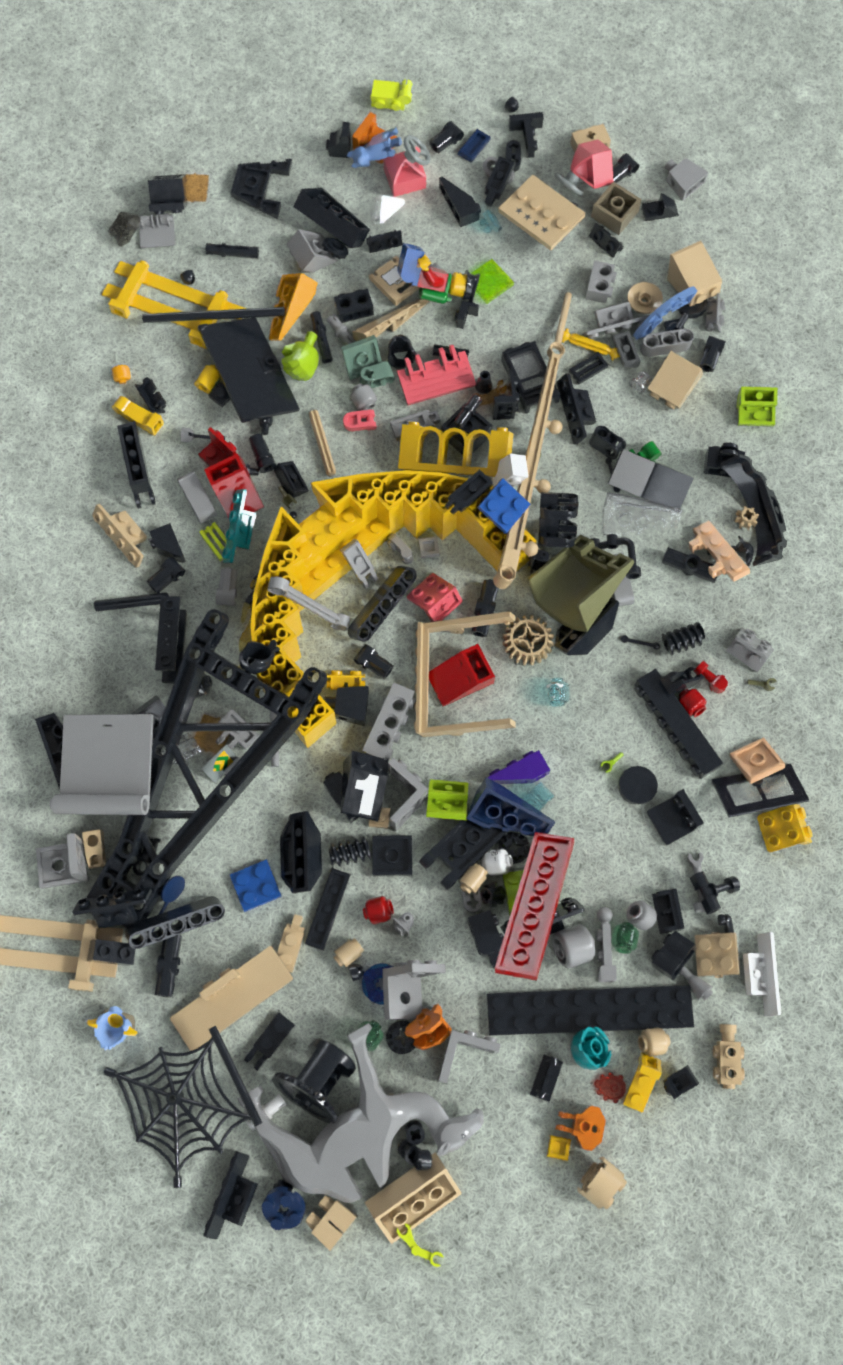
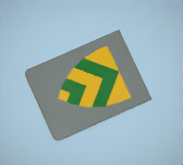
M226 744L202 767V770L215 783L237 756Z

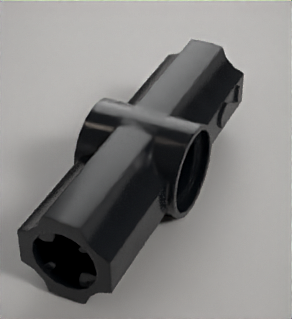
M667 548L662 559L663 564L681 570L685 575H694L715 583L717 577L712 578L708 570L709 566H714V564L701 560L696 554L687 555L672 548ZM687 563H692L695 567L692 568Z
M491 579L484 580L482 584L480 598L477 599L475 616L494 614L498 588ZM490 625L472 627L471 634L478 637H487Z
M176 935L163 940L161 955L158 957L156 973L158 975L155 996L173 997L176 976L179 974V969L177 968L181 961L179 954L182 935Z

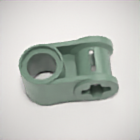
M387 361L364 367L360 373V384L369 385L372 389L395 381V376Z

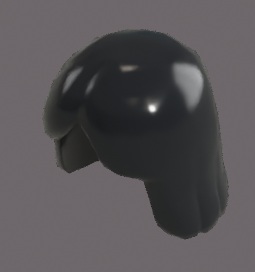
M400 334L392 337L388 344L387 360L389 364L394 368L406 367L404 359H398L394 355V353L407 352L404 358H409L411 364H413L416 352L410 339Z

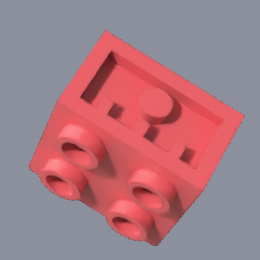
M431 573L406 596L409 601L425 610L431 622L442 621L463 602L456 587L434 573Z

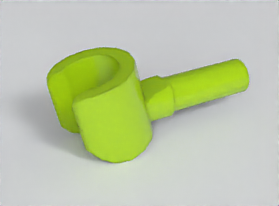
M620 752L610 761H603L600 768L604 764H608L610 769L605 773L611 772L612 766L624 756L623 753Z

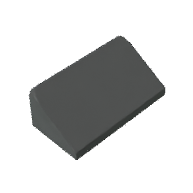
M629 331L612 335L623 367H639L641 360Z

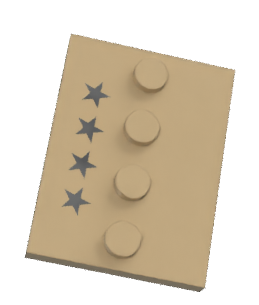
M534 175L528 178L498 208L500 214L550 251L585 217L584 211Z

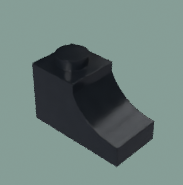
M343 122L342 127L338 131L330 132V138L326 139V150H329V157L350 158L347 156L351 150L350 122Z

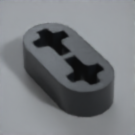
M511 140L506 144V159L511 161L515 159L514 172L518 171L521 166V144L516 140ZM512 147H515V153H512Z

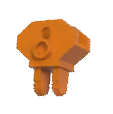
M436 1004L433 1005L432 1010L428 1008L422 1009V1012L416 1016V1019L406 1027L405 1034L408 1037L414 1038L413 1045L416 1048L425 1050L445 1041L451 1035L452 1029L442 1017L441 1006Z
M588 1106L580 1114L559 1111L558 1116L563 1119H572L573 1124L572 1128L559 1124L556 1125L555 1129L571 1133V1135L575 1136L581 1149L592 1151L602 1142L606 1120L599 1107ZM594 1125L597 1128L595 1133L592 1132V1126Z

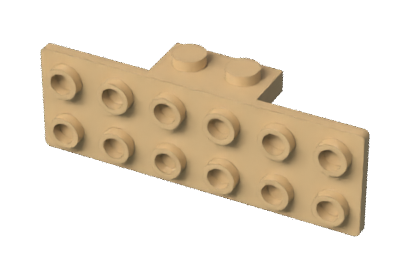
M272 946L267 947L240 968L224 970L220 974L221 978L215 982L211 980L202 987L204 990L199 993L201 996L170 1017L171 1022L190 1051L210 1040L212 1036L208 1029L216 1026L219 1033L293 980L292 975Z

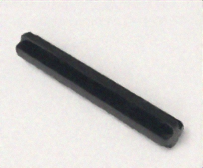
M167 592L96 600L94 601V609L98 612L160 604L161 596L169 595Z

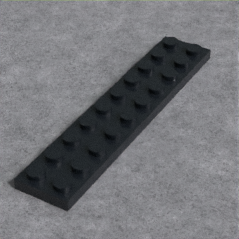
M691 986L487 994L489 1036L575 1033L587 1027H598L602 1031L694 1028Z

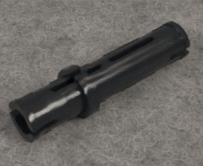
M206 243V255L258 258L259 247L226 245V243Z
M315 311L310 314L313 325L312 332L318 336L316 340L322 363L326 364L332 362L333 357L326 336L327 329L323 325L321 313Z

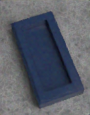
M476 129L460 148L458 155L472 163L489 143L491 137Z

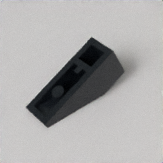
M439 177V189L459 226L463 227L479 221L481 208L474 201L473 197L444 177Z

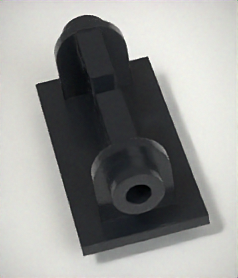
M594 224L588 237L614 258L617 251L621 252L623 250V243L612 237L604 229L603 225Z
M395 229L382 235H370L369 238H366L369 253L403 246L401 230L396 231Z
M146 377L143 379L142 384H135L139 395L143 398L151 413H165L166 401L160 392L156 391L157 387L152 379Z
M539 543L537 554L529 557L528 566L531 567L530 573L533 570L537 571L549 561V553L539 549Z
M543 1055L530 1095L550 1102L563 1064L562 1061L552 1056Z

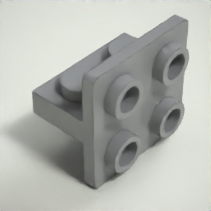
M742 628L726 651L758 672L774 649L768 641H761L757 638L752 630Z

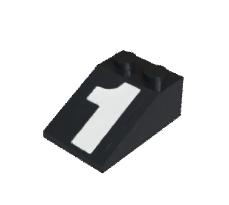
M356 751L350 752L343 762L340 813L378 822L388 778V759Z

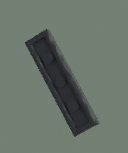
M331 868L305 945L324 951L351 874Z

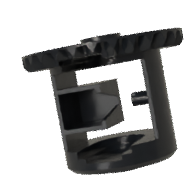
M315 1038L308 1046L312 1056L298 1077L278 1072L273 1076L272 1082L285 1097L313 1117L326 1123H335L338 1116L334 1112V1107L328 1102L327 1096L341 1076L349 1078L355 1072L356 1065L344 1051L334 1044L321 1038Z

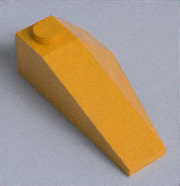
M303 273L282 275L276 292V297H279V303L274 305V307H285V316H276L272 320L269 340L281 341L312 300L316 293L318 282Z

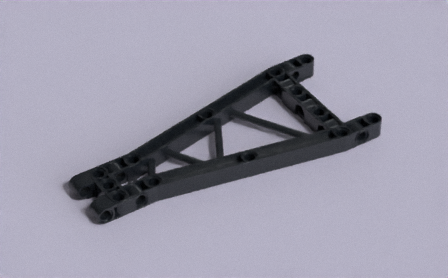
M211 609L206 613L186 648L152 745L149 811L146 815L127 816L119 842L87 898H93L103 894H116L117 892L124 891L125 888L127 891H132L137 888L144 889L150 887L152 893L141 908L139 904L133 905L138 916L135 923L149 917L161 896L164 885L170 879L173 872L302 724L327 682V675L324 671L310 667L304 672L289 697L215 653L214 651L229 624L228 616L216 609ZM219 615L220 620L215 624V618ZM199 650L200 655L198 658H195V653ZM232 669L231 677L227 678L228 670ZM204 671L277 714L271 723H186ZM315 673H318V674H319L318 680H317L316 682H313V681H312L313 675H314ZM264 688L265 695L260 698L259 692ZM298 708V715L293 718L292 711ZM183 731H264L205 799L178 747ZM165 746L166 752L162 755L161 749ZM174 758L199 805L196 811L156 810ZM229 786L231 793L227 796L225 790ZM153 818L188 819L157 855L147 835ZM129 843L132 846L130 853L127 849ZM144 845L152 862L146 868L138 884L135 885L127 879V874L133 863H136L139 859ZM161 864L164 866V871L162 872V874L159 871V866ZM109 878H110L111 881H112V884H111L110 887L108 886V879H109ZM134 923L123 924L121 926L126 929L129 925Z

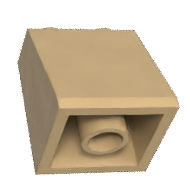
M701 240L670 255L667 277L670 284L678 293L692 286L697 289V293L689 303L690 307L720 293L722 279Z
M670 351L648 387V391L651 392L650 396L656 400L660 398L665 400V405L671 409H675V407L680 409L703 376L702 368Z

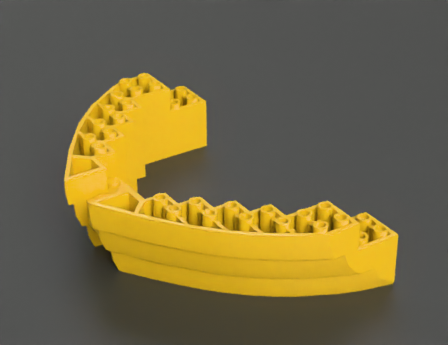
M411 470L364 473L312 482L311 487L314 495L317 497L320 508L300 524L283 507H280L264 550L253 593L251 615L252 641L268 646L274 639L280 650L275 653L270 667L266 671L256 674L257 678L290 697L296 684L304 674L295 663L301 658L297 637L304 632L299 613L304 607L283 595L270 593L268 585L271 577L287 579L289 586L315 600L351 570L340 549L353 539H356L368 556L386 542L388 536L392 533H397L403 527L416 539L429 528L441 540H444L454 530H457L498 572L507 533L502 532L477 508L494 486L490 487L463 512L457 511L453 515L450 510L454 505L450 509L445 508L446 503L449 501L448 497L465 483L468 478L440 472ZM525 529L522 542L533 541L536 543L537 540ZM523 550L520 551L516 572L530 561V556H527ZM320 695L306 719L295 731L307 748L337 724L335 712ZM298 708L292 711L293 718L298 715Z

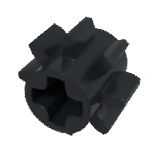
M490 882L489 885L483 886L481 898L484 904L489 903L490 908L503 904L506 893L502 885L497 886V882Z

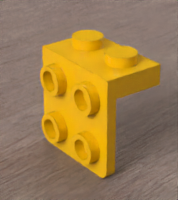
M794 804L757 816L768 852H775L798 844L812 843V831L806 825V813L803 807Z

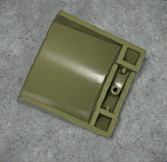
M580 534L576 538L573 547L562 549L528 578V583L536 604L544 612L568 628L588 632L633 566L634 560L621 553L617 556L596 547L593 540Z

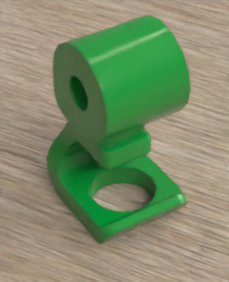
M654 441L645 444L637 454L654 461L662 453Z

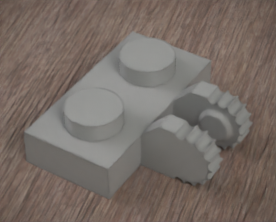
M231 709L218 723L246 722ZM225 731L215 742L219 745L230 735L234 739L227 745L230 749H233L239 743L247 750L260 735L256 731Z

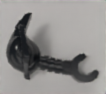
M738 536L740 542L736 546L731 547L743 558L746 565L750 566L754 548L750 543L744 542L741 536Z

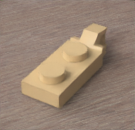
M294 914L292 924L287 923L286 928H284L277 951L278 956L290 973H293L305 929L300 927L303 917Z

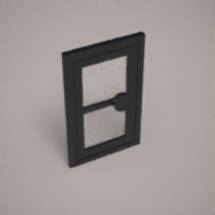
M786 764L784 769L752 784L749 783L743 773L712 779L713 786L728 818L809 802V797L791 764Z

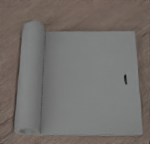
M153 714L64 715L60 794H55L50 800V809L53 813L146 815L150 805Z

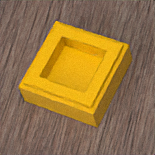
M550 1135L547 1157L568 1161L571 1139Z

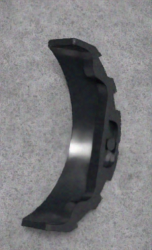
M738 454L720 463L721 467L729 474L739 488L748 508H754L755 514H759L756 519L758 523L755 526L757 552L752 562L753 566L782 559L783 548L787 547V540L783 536L786 526L775 493L767 487L766 477L762 472L756 471L752 466V460L745 455Z

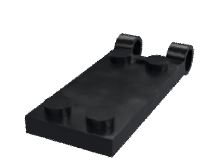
M468 819L461 820L420 859L419 863L427 869L439 858L451 870L440 882L448 891L466 873L470 866H473L507 832L502 831L500 828H484ZM451 856L454 858V860L450 861L448 857Z

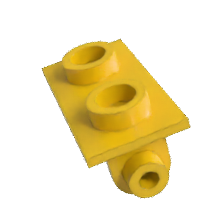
M331 670V674H327V677H330V680H327V688L337 690V688L344 687V682H348V687L365 686V680H362V678H365L366 674H361L360 670H351L350 674H342V670Z

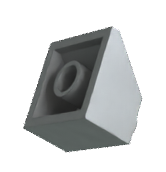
M298 229L287 243V246L302 271L315 272L338 261L336 257L333 258L332 255H328L327 251H324L322 242L325 238L322 234Z

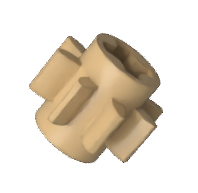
M744 506L742 511H737L736 515L738 517H736L734 522L739 523V529L744 527L749 530L751 525L756 526L758 523L756 519L759 514H755L754 508L750 509Z

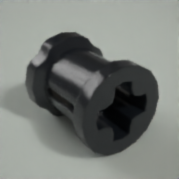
M413 1120L406 1124L405 1131L408 1142L414 1145L420 1144L425 1138L422 1123L418 1120ZM416 1129H418L419 1134H411V1130L416 1131Z

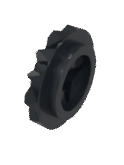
M325 238L322 242L323 249L328 252V255L338 259H345L347 257L348 249L338 239Z
M510 832L502 837L498 849L506 850L512 856L513 864H518L528 857L530 843L522 834ZM512 840H514L516 845L521 846L517 849V856L513 850L507 849L512 846Z
M397 1021L391 1024L387 1030V1045L397 1054H408L416 1048L413 1045L414 1038H406L405 1046H403L400 1040H393V1038L399 1036L400 1028H402L405 1034V1029L410 1024L408 1021Z

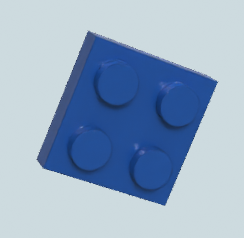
M502 478L477 508L502 532L507 533L531 504Z
M267 859L230 874L244 912L282 897Z

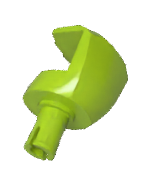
M308 331L304 341L285 345L281 351L285 356L281 359L283 370L291 378L298 381L311 379L318 366L319 354L313 347L318 336L314 332Z

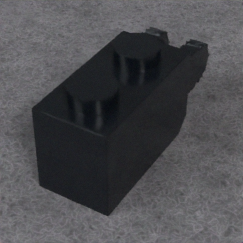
M491 910L468 917L467 922L479 955L483 957L488 956L492 964L491 966H493L492 968L495 969L504 936L503 933L499 934L496 927L499 925L496 914H492Z

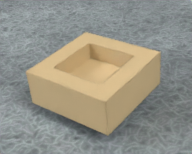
M382 807L378 822L369 820V827L388 829L390 808Z

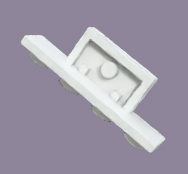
M773 932L757 934L758 953L743 954L746 995L763 996L764 1016L781 1015Z

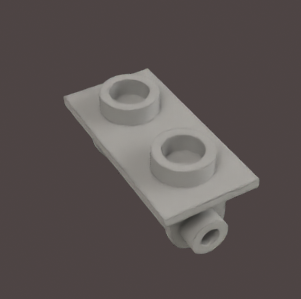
M717 293V298L710 297L707 300L706 313L712 315H706L705 327L707 331H714V329L718 328L719 333H721V326H724L722 310H725L724 299L721 300L719 293Z
M406 912L398 920L395 917L393 918L394 930L402 937L404 934L407 937L410 936L409 930L414 924L413 915Z

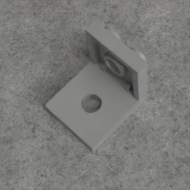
M392 758L388 763L389 773L413 794L390 818V826L397 831L428 798L427 791L429 789L421 783L422 779L416 773L411 774L407 770L408 767L400 759L397 761L395 758Z
M75 833L66 834L67 844L36 848L40 889L89 881L86 870L88 865L85 857L84 842ZM58 860L63 861V868L55 871L54 863Z
M409 960L408 963H395V967L383 969L385 1020H415L416 1016L422 1012L421 977L446 973L445 964H437L436 960L424 961V963H420V960ZM402 993L405 996L404 1004L401 1002L400 999Z
M452 1030L438 1082L446 1084L448 1081L457 1043L494 1054L499 1052L501 1044L496 1043L497 1039L485 1036L482 1039L476 1037L477 1033L465 1030L464 1033Z

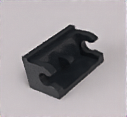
M692 666L685 671L671 672L659 679L668 694L671 695L692 688L704 679V676L699 674L692 677L691 671L696 668Z
M677 889L658 891L652 894L654 908L657 913L659 933H671L685 929Z

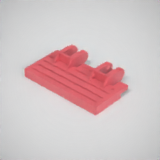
M449 345V352L453 360L447 361L444 349L439 348V355L443 365H440L439 359L431 360L424 363L426 370H424L420 355H415V362L419 370L414 372L409 358H404L409 375H406L405 369L397 370V374L407 406L474 387L476 382L466 352H459L457 356L454 345Z

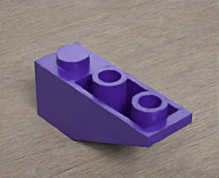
M532 750L524 754L523 759L519 761L515 759L507 763L506 768L493 770L489 773L488 778L498 784H528L549 775L551 770L539 750L533 752Z

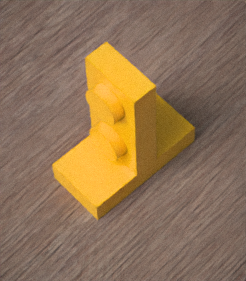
M641 1052L638 1059V1067L624 1098L623 1105L643 1113L656 1080L659 1081L662 1074L660 1059L646 1056Z

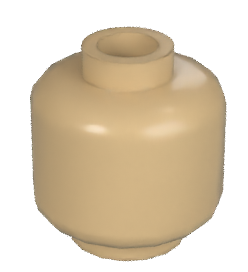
M662 1028L645 1029L638 1037L640 1051L650 1057L664 1055L671 1043L669 1035Z

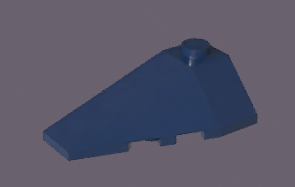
M485 777L476 791L466 819L484 828H500L506 832H509V830L517 831L529 836H534L535 832L548 834L555 824L553 819L504 786Z

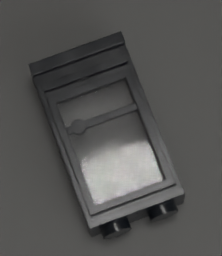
M536 341L525 342L521 346L508 348L502 352L501 358L508 376L509 370H513L514 376H517L518 386L516 387V392H519V399L526 414L529 413L530 406L536 405L539 402L547 368L536 345ZM554 385L552 399H554L555 403H558L560 392L557 390L556 385Z

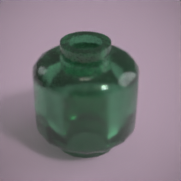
M629 922L616 925L613 929L611 940L615 950L622 954H629L631 951H634L638 945V929Z
M374 1020L371 1022L363 1021L357 1029L367 1023L371 1025L372 1029L367 1036L366 1044L368 1051H375L384 1038V1033L381 1030L382 1026Z

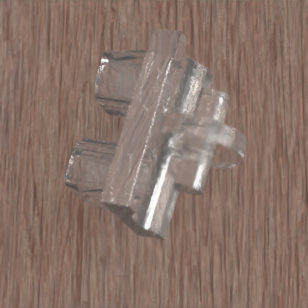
M190 733L182 735V742L179 743L178 747L187 765H189L188 759L202 752L195 738ZM164 746V750L161 751V752H162V755H164L165 752H166V747H165V746ZM175 758L172 764H178Z

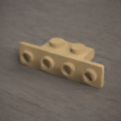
M97 504L92 515L94 520L102 527L106 535L113 540L117 548L124 553L128 561L135 568L139 567L144 556L135 545L146 541L147 536L126 511L110 516L101 504Z

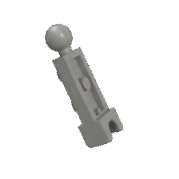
M602 907L597 912V918L601 922L600 929H597V941H601V950H598L597 955L598 962L602 963V966L598 967V982H614L617 980L616 966H612L611 924H609L613 914L607 907Z

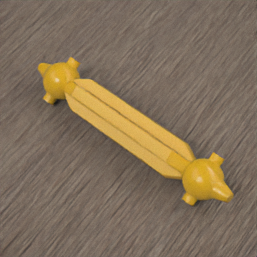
M567 328L564 330L562 343L568 340L571 344L596 353L599 352L602 355H610L611 360L619 357L616 347L611 349L607 344L578 334H570Z

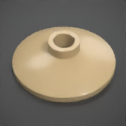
M640 282L629 290L628 302L636 312L650 314L662 305L663 295L656 285L649 282Z

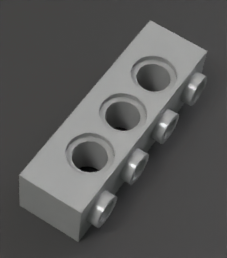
M393 683L362 749V753L390 760L393 754L392 745L394 742L398 743L401 736L399 730L408 721L409 715L407 713L409 708H414L416 698H414L415 691ZM396 704L403 705V709L399 711L393 707ZM388 721L396 723L392 728L387 727L385 724ZM380 738L388 740L385 745H380L377 741Z

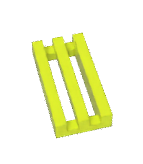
M213 522L210 527H205L206 529L199 531V533L221 562L223 561L222 556L206 534H210L222 551L224 546L212 530L215 529L225 544L227 540L217 524Z

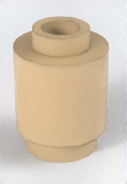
M475 863L473 866H470L460 879V888L467 894H475L486 880L488 872L482 866Z
M353 938L335 950L336 956L333 958L340 967L344 965L347 968L362 956L361 953L364 949Z

